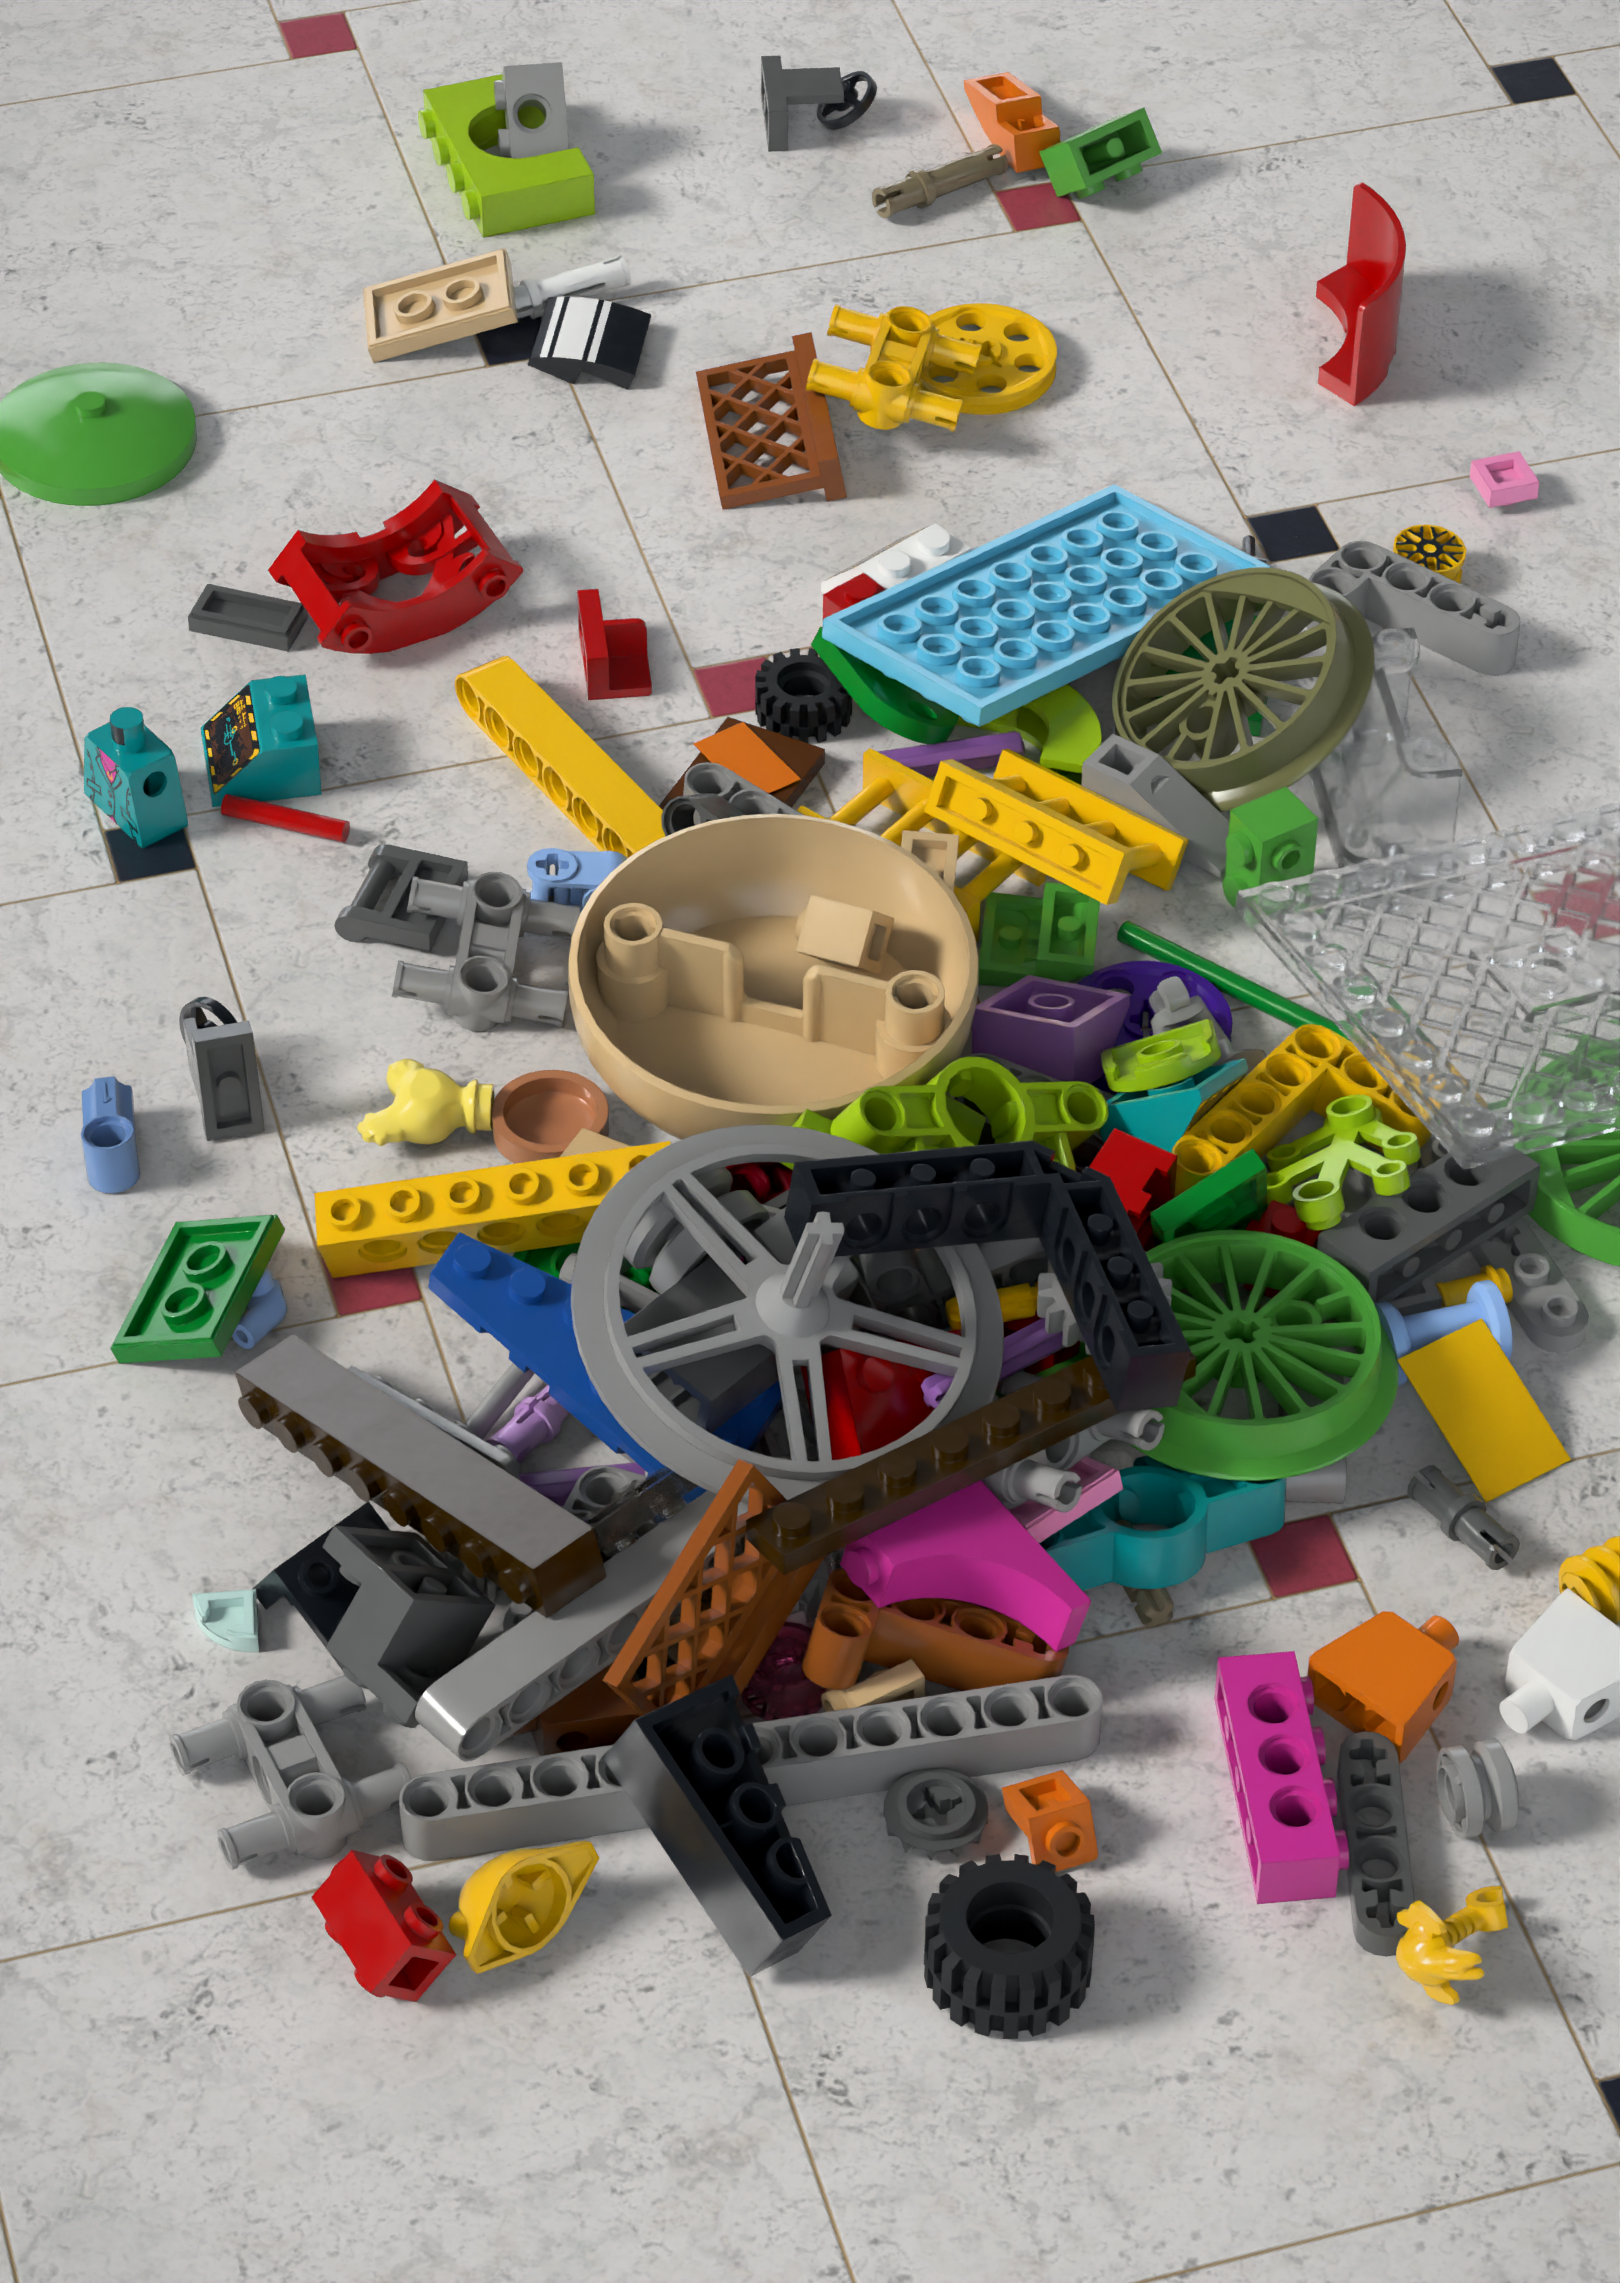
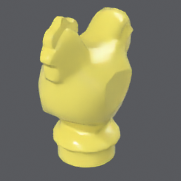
M402 1059L388 1066L386 1082L390 1092L395 1097L393 1104L377 1113L366 1114L364 1120L357 1126L358 1132L362 1134L365 1142H374L379 1146L402 1141L428 1145L439 1143L446 1139L456 1128L466 1127L467 1131L472 1134H476L477 1130L492 1131L491 1110L495 1099L494 1084H481L478 1082V1079H474L466 1087H462L450 1076L438 1069L424 1068L422 1063L413 1059Z

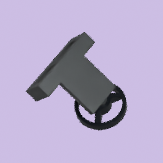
M780 55L761 56L760 96L768 152L788 151V105L818 104V120L827 129H841L859 119L871 106L877 92L876 82L864 71L852 72L841 78L840 67L782 69ZM867 81L866 93L862 100L859 101L857 99L858 91L855 89L857 82ZM850 107L854 108L838 119H826V116L835 110L842 112Z
M195 998L182 1008L179 1025L187 1048L189 1070L200 1102L203 1129L207 1141L265 1131L254 1037L250 1022H237L225 1006L212 998ZM202 1008L212 1012L224 1025L217 1026L214 1022L207 1020Z

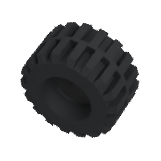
M1000 1854L989 1855L985 1858V1864L978 1866L971 1860L959 1867V1877L948 1874L939 1883V1893H932L925 1918L924 1978L927 1988L933 1989L932 2000L940 2010L950 2008V2019L962 2027L968 2022L975 2024L974 2033L989 2037L991 2030L1003 2032V2039H1018V2031L1028 2030L1033 2037L1046 2033L1048 2022H1052L1057 2026L1063 2024L1070 2017V2008L1079 2009L1085 2000L1086 1988H1090L1095 1932L1094 1915L1090 1914L1091 1903L1086 1893H1077V1881L1068 1873L1059 1877L1055 1875L1056 1865L1044 1860L1039 1865L1029 1863V1856L1014 1854V1860L1002 1861ZM998 1939H1014L1028 1943L1035 1948L1020 1953H1003L992 1950L983 1944Z

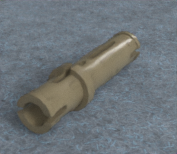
M992 144L987 148L926 171L921 168L912 170L906 175L905 179L884 187L875 188L872 192L873 206L875 208L886 203V207L877 211L878 215L885 219L914 206L923 209L932 205L935 199L940 196L1006 173L1008 169L1007 157L1002 155L993 159V155L1001 153L1003 149L998 144Z

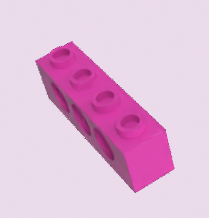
M1295 1651L1218 1657L1214 1700L1257 1904L1336 1897L1339 1870H1347L1349 1867V1848L1345 1831L1334 1830L1332 1817L1337 1816V1794L1333 1778H1323L1320 1766H1324L1326 1761V1749L1322 1728L1320 1726L1311 1727L1309 1715L1314 1713V1692L1310 1676L1300 1677Z

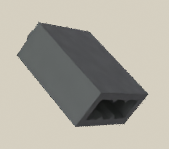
M710 1257L624 1323L625 1331L629 1337L745 1299L746 1296ZM729 1323L635 1355L638 1358L736 1330L733 1323ZM760 1344L647 1374L656 1388L676 1409L709 1433H713L779 1380L775 1354Z

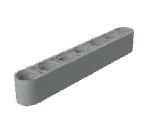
M707 1490L603 1563L607 1577L550 1617L546 1618L537 1611L533 1612L435 1681L419 1699L415 1710L417 1722L460 1760L465 1762L473 1761L614 1662L717 1494ZM741 1502L738 1504L737 1516L748 1511V1504ZM746 1532L735 1538L734 1558L745 1552ZM715 1546L711 1548L704 1560L703 1571L714 1567ZM712 1587L702 1591L701 1599L712 1592ZM682 1601L678 1602L671 1613L670 1621L681 1614Z

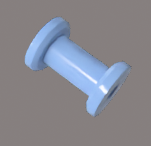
M1491 1280L1475 1282L1467 1294L1466 1303L1402 1316L1397 1308L1386 1301L1374 1304L1380 1323L1393 1346L1397 1359L1481 1318L1508 1360L1511 1358L1512 1329L1508 1310L1500 1290ZM1398 1363V1386H1401L1407 1382L1408 1377Z

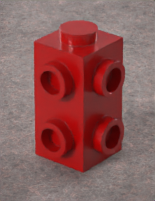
M351 1850L344 1859L333 1867L330 1876L311 1898L326 1920L324 1926L328 1935L343 1947L356 1968L354 1971L356 1980L366 1991L380 1998L388 1996L417 2002L457 1954L442 1933L443 1923L441 1919L423 1903L411 1884L413 1881L411 1872L402 1862L386 1854L376 1856Z

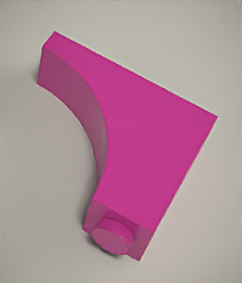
M981 1480L846 1545L840 1562L850 1580L860 1587L878 1608L895 1602L918 1598H945L970 1602L990 1608L1018 1621L1042 1638L1055 1652L1076 1642L1091 1604L1090 1598Z

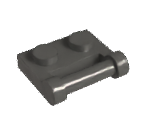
M389 844L378 845L369 858L368 867L370 870L351 905L344 907L339 913L334 925L335 930L339 936L350 942H359L368 937L431 951L447 918L416 912L407 913L412 878L415 876L418 879L463 886L464 881L468 880V862ZM398 875H401L382 912L374 910L389 880H393Z

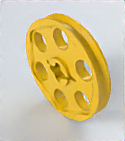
M972 303L948 307L929 315L932 325L939 329L940 335L982 345L974 377L967 373L930 363L929 368L924 367L918 382L920 384L919 389L957 400L962 399L961 413L991 415L1014 411L1038 400L1053 384L1056 376V342L1049 329L1030 314L998 304ZM965 325H976L981 327V329L976 331H966L962 330L960 327ZM1013 335H1023L1030 339L1025 341H1012L1008 339V337ZM1022 366H1035L1040 368V370L1024 372L1018 368ZM938 376H948L955 380L941 383L932 379ZM987 386H995L1001 388L1002 391L987 393L980 389Z

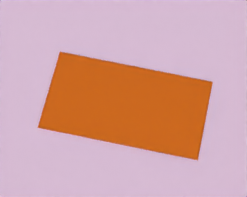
M744 722L693 743L711 763H717L728 768L768 794L801 780Z

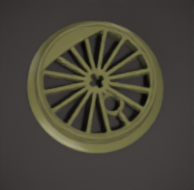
M1268 567L1246 568L1207 579L1184 591L1161 608L1140 630L1127 649L1118 668L1112 693L1115 735L1157 754L1180 735L1169 754L1162 757L1219 812L1229 811L1285 786L1288 788L1323 762L1344 739L1358 718L1368 696L1374 672V645L1370 629L1360 611L1345 596L1329 587L1313 583L1303 576L1287 570ZM1286 610L1290 611V613H1288L1283 619H1281ZM1261 611L1253 623L1255 612ZM1234 619L1230 640L1228 641L1224 623ZM1312 621L1320 623L1319 625L1300 633ZM1211 630L1215 639L1217 655L1199 640ZM1327 645L1326 653L1322 656L1299 658ZM1192 646L1207 662L1181 654ZM1169 669L1181 672L1180 674L1165 675ZM1318 677L1314 687L1310 690L1280 682ZM1163 696L1155 701H1152L1153 697ZM1267 697L1300 705V707L1287 721L1283 722L1264 703ZM1258 711L1276 730L1258 743L1253 744L1247 717ZM1162 721L1159 725H1157L1152 731H1150L1147 734V727H1150ZM1239 743L1240 750L1237 753L1231 754ZM1194 752L1201 759L1200 761L1189 760Z

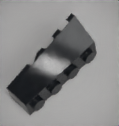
M731 1674L635 1719L603 1759L748 1976L751 1977L798 1953L832 1915L800 1838L791 1837L781 1813L787 1805L778 1784H769L757 1755L762 1745L753 1723L745 1725L735 1702L741 1694Z

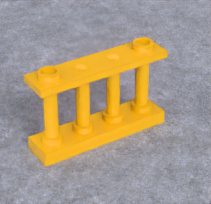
M871 748L863 753L862 791L830 818H825L804 806H800L796 810L805 816L834 820L855 826L881 804L902 815L899 820L880 835L900 847L903 830L919 832L925 827L935 833L959 835L957 860L969 850L992 862L964 888L961 889L954 886V894L968 916L976 943L979 941L980 902L1012 874L1038 887L1046 881V874L925 813L924 809L934 781Z
M1010 749L1002 750L993 779L953 759L941 761L924 812L1105 905L1118 902L1128 872L1165 891L1171 890L1189 841L1188 838Z

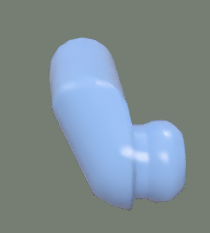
M267 1267L246 1307L248 1312L241 1317L232 1335L234 1341L244 1349L253 1348L281 1323L287 1313V1305L280 1282L273 1279L272 1272Z

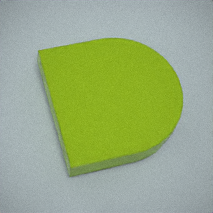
M1209 1019L1109 1048L1100 1053L1109 1089L1116 1092L1143 1091L1175 1083L1207 1069L1216 1063L1222 1055L1213 1021Z

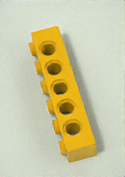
M666 1141L314 1193L317 1247L332 1278L436 1264L459 1232L503 1253L581 1243L583 1234L595 1210L613 1186L642 1160L670 1145L671 1142Z

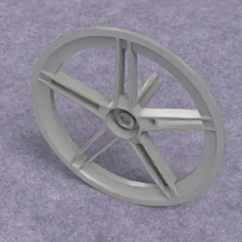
M741 1125L720 1128L689 1136L655 1152L627 1172L606 1194L595 1210L583 1234L575 1260L571 1286L573 1329L580 1356L601 1400L624 1430L660 1463L692 1483L717 1494L738 1459L754 1465L789 1500L992 1402L1002 1368L1004 1328L1000 1300L994 1280L977 1244L934 1247L952 1281L957 1297L961 1318V1336L839 1299L835 1295L832 1286L852 1255L836 1257L832 1262L844 1235L843 1223H831L829 1212H818L813 1223L806 1224L790 1265L781 1264L695 1178L712 1170L750 1162L794 1163L798 1161L876 1155L879 1153L842 1137L792 1126ZM676 1188L750 1261L747 1265H744ZM660 1200L745 1294L746 1298L628 1337L622 1319L619 1297L622 1260L634 1230L643 1217ZM729 1323H733L736 1330L638 1358L635 1355ZM852 1325L867 1330H871L877 1333H881L890 1337H894L900 1340H904L913 1344H917L923 1347H927L933 1350L852 1330ZM756 1344L765 1346L776 1357L792 1460L770 1457L745 1450L709 1433L676 1409L656 1388L647 1374ZM827 1344L954 1377L949 1390L939 1405L912 1431L878 1450L855 1457L832 1460L820 1345ZM793 1366L807 1367L817 1461H808ZM749 1488L741 1499V1503L748 1504Z

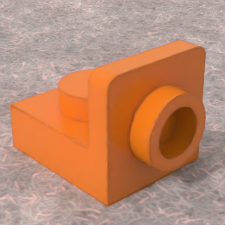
M1063 1770L1002 1787L1005 1811L1028 1837L1032 1864L1039 1865L1044 1860L1056 1865V1872L1097 1859L1098 1848L1090 1800Z

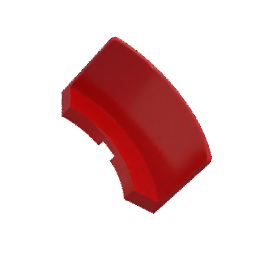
M1360 182L1353 188L1347 264L1318 280L1316 288V298L1334 312L1341 322L1344 332L1347 333L1339 351L1328 362L1319 367L1318 384L1352 406H1356L1365 400L1381 385L1388 375L1389 365L1396 354L1406 253L1405 234L1394 210L1384 198L1363 182Z

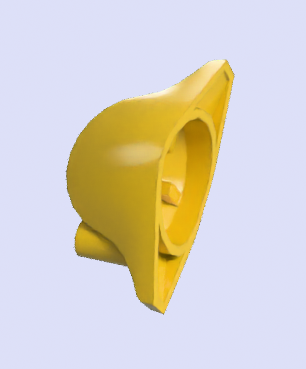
M578 1841L555 1847L509 1851L486 1862L469 1877L461 1889L458 1899L461 1911H457L452 1915L448 1928L452 1935L465 1941L463 1956L472 1971L479 1974L531 1955L543 1948L560 1931L600 1859L591 1842Z

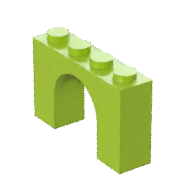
M502 74L423 90L424 110L418 111V124L423 139L431 140L437 165L445 166L451 191L453 193L459 192L466 219L474 220L483 238L595 215L594 173L579 147L526 158H505L484 152L488 148L499 145L498 129H506L505 110H496L494 97V81L502 80ZM527 106L518 112L520 123L527 128L535 129L545 122L543 113L536 107Z

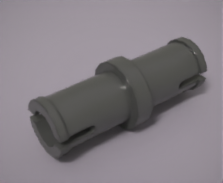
M1428 1465L1422 1468L1419 1473L1430 1482L1429 1485L1433 1490H1429L1414 1476L1408 1485L1407 1492L1409 1497L1420 1503L1441 1522V1531L1449 1539L1462 1541L1484 1560L1490 1569L1499 1570L1508 1565L1507 1561L1497 1553L1498 1550L1493 1545H1498L1513 1559L1519 1550V1539L1505 1530L1486 1513V1505L1479 1497L1472 1493H1463L1436 1466Z

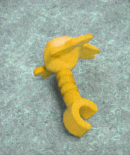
M1489 1886L1474 1890L1465 1898L1466 1907L1443 1921L1421 1900L1412 1903L1409 1909H1404L1397 1913L1399 1924L1409 1928L1397 1945V1964L1409 1979L1420 1983L1427 1995L1440 2003L1454 2005L1460 2001L1457 1991L1451 1987L1450 1980H1478L1484 1976L1483 1969L1474 1966L1481 1963L1482 1958L1474 1952L1454 1949V1946L1477 1931L1492 1932L1509 1927L1502 1886Z

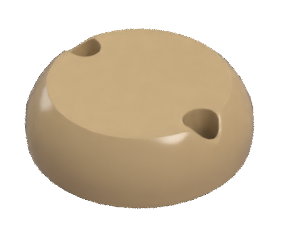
M758 814L712 820L679 830L656 840L631 855L614 869L592 893L579 915L571 939L568 960L570 1005L578 1037L592 1066L612 1091L635 1113L667 1134L682 1140L707 1131L741 1125L792 1126L806 1109L833 1121L868 1088L927 1084L947 1065L959 1059L967 1043L977 1005L979 961L975 935L965 910L954 892L941 877L917 856L888 839L865 829L838 821L805 815ZM810 895L870 909L894 918L880 975L796 952L798 944L796 924L800 913L808 906Z

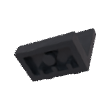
M369 1501L335 1525L390 1530ZM333 1527L275 1568L252 1588L256 1589L257 1599L265 1610L285 1597L291 1606H295L325 1648L360 1586L350 1582L340 1573L341 1564L322 1547ZM331 1654L343 1671L344 1666Z

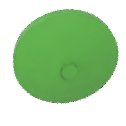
M99 362L56 368L32 377L18 385L0 402L1 475L22 492L53 503L75 506H98L124 502L146 495L175 478L186 467L196 447L195 413L186 394L167 378L153 371L132 365Z

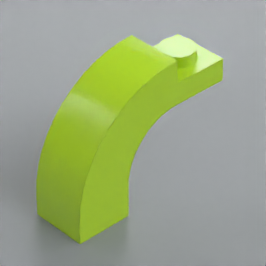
M1068 684L980 727L966 722L961 716H959L956 724L999 733L1019 732L1022 739L1034 745L1042 753L1040 765L1080 785L1082 784L1083 762L1101 746L1102 739L1100 723L1092 706L1078 691Z

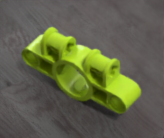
M970 1056L951 1062L925 1085L876 1086L868 1088L833 1119L830 1130L831 1135L842 1137L879 1154L976 1146L967 1140L954 1126L953 1119L948 1113L945 1093L948 1092L954 1097L963 1096L980 1108L990 1122L995 1144L1034 1141L1056 1151L1053 1161L1076 1171L1071 1151L1099 1130L1106 1123L1109 1114L1104 1096L1089 1083L1080 1081L1021 1083L1002 1065L986 1058Z

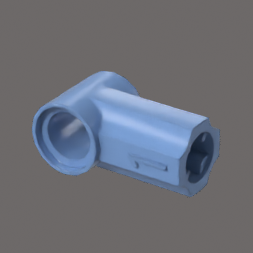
M115 1076L95 1078L93 1084L88 1089L82 1091L83 1127L81 1141L87 1179L90 1186L97 1191L118 1193L133 1187L140 1177L136 1146L133 1090L131 1086L119 1082Z

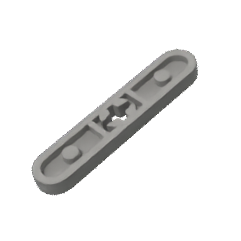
M1440 1135L1430 1138L1420 1148L1421 1157L1418 1161V1169L1426 1168L1448 1154L1457 1144L1467 1142V1140L1455 1135ZM1523 1217L1495 1234L1502 1242H1491L1492 1237L1470 1250V1253L1480 1267L1491 1265L1494 1269L1502 1267L1506 1270L1513 1290V1299L1510 1303H1506V1306L1528 1338L1537 1347L1556 1353L1570 1352L1580 1347L1586 1337L1589 1318L1587 1309ZM1512 1242L1511 1252L1503 1243Z

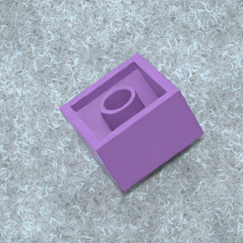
M1027 975L976 1005L972 1023V1054L986 1053L995 1055L1063 1082L1080 1081L1091 1084L1103 1074L1104 1070L1100 1053H1103V1050L1113 1048L1130 1006V994Z

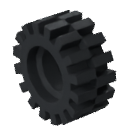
M799 648L790 649V657L787 658L782 652L773 655V662L766 659L761 664V671L757 670L755 676V715H757V722L760 727L766 726L767 730L776 733L781 732V735L790 738L793 736L799 737V741L808 743V737L815 736L817 742L820 743L827 741V732L836 737L841 734V726L847 728L849 725L850 716H852V697L821 657H818L817 652L813 648H809L808 655H800ZM796 695H812V697H796Z

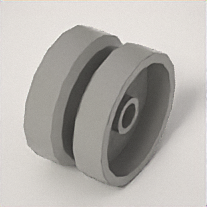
M725 1167L695 1177L751 1234L770 1219L768 1211L748 1190L730 1192L733 1178ZM676 1188L734 1254L741 1259L743 1254ZM660 1200L643 1217L634 1230L624 1252V1257L635 1269L653 1267L649 1281L660 1295L710 1258L709 1254Z

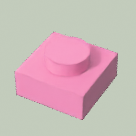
M1520 451L1471 461L1470 478L1489 508L1538 498L1539 481Z

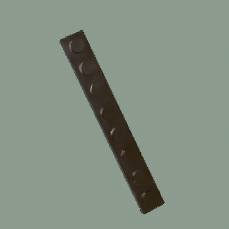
M1190 1353L1183 1382L1196 1375L1197 1357L1193 1353ZM1090 1355L747 1519L746 1539L783 1575H786L1120 1412H1116L1095 1362Z

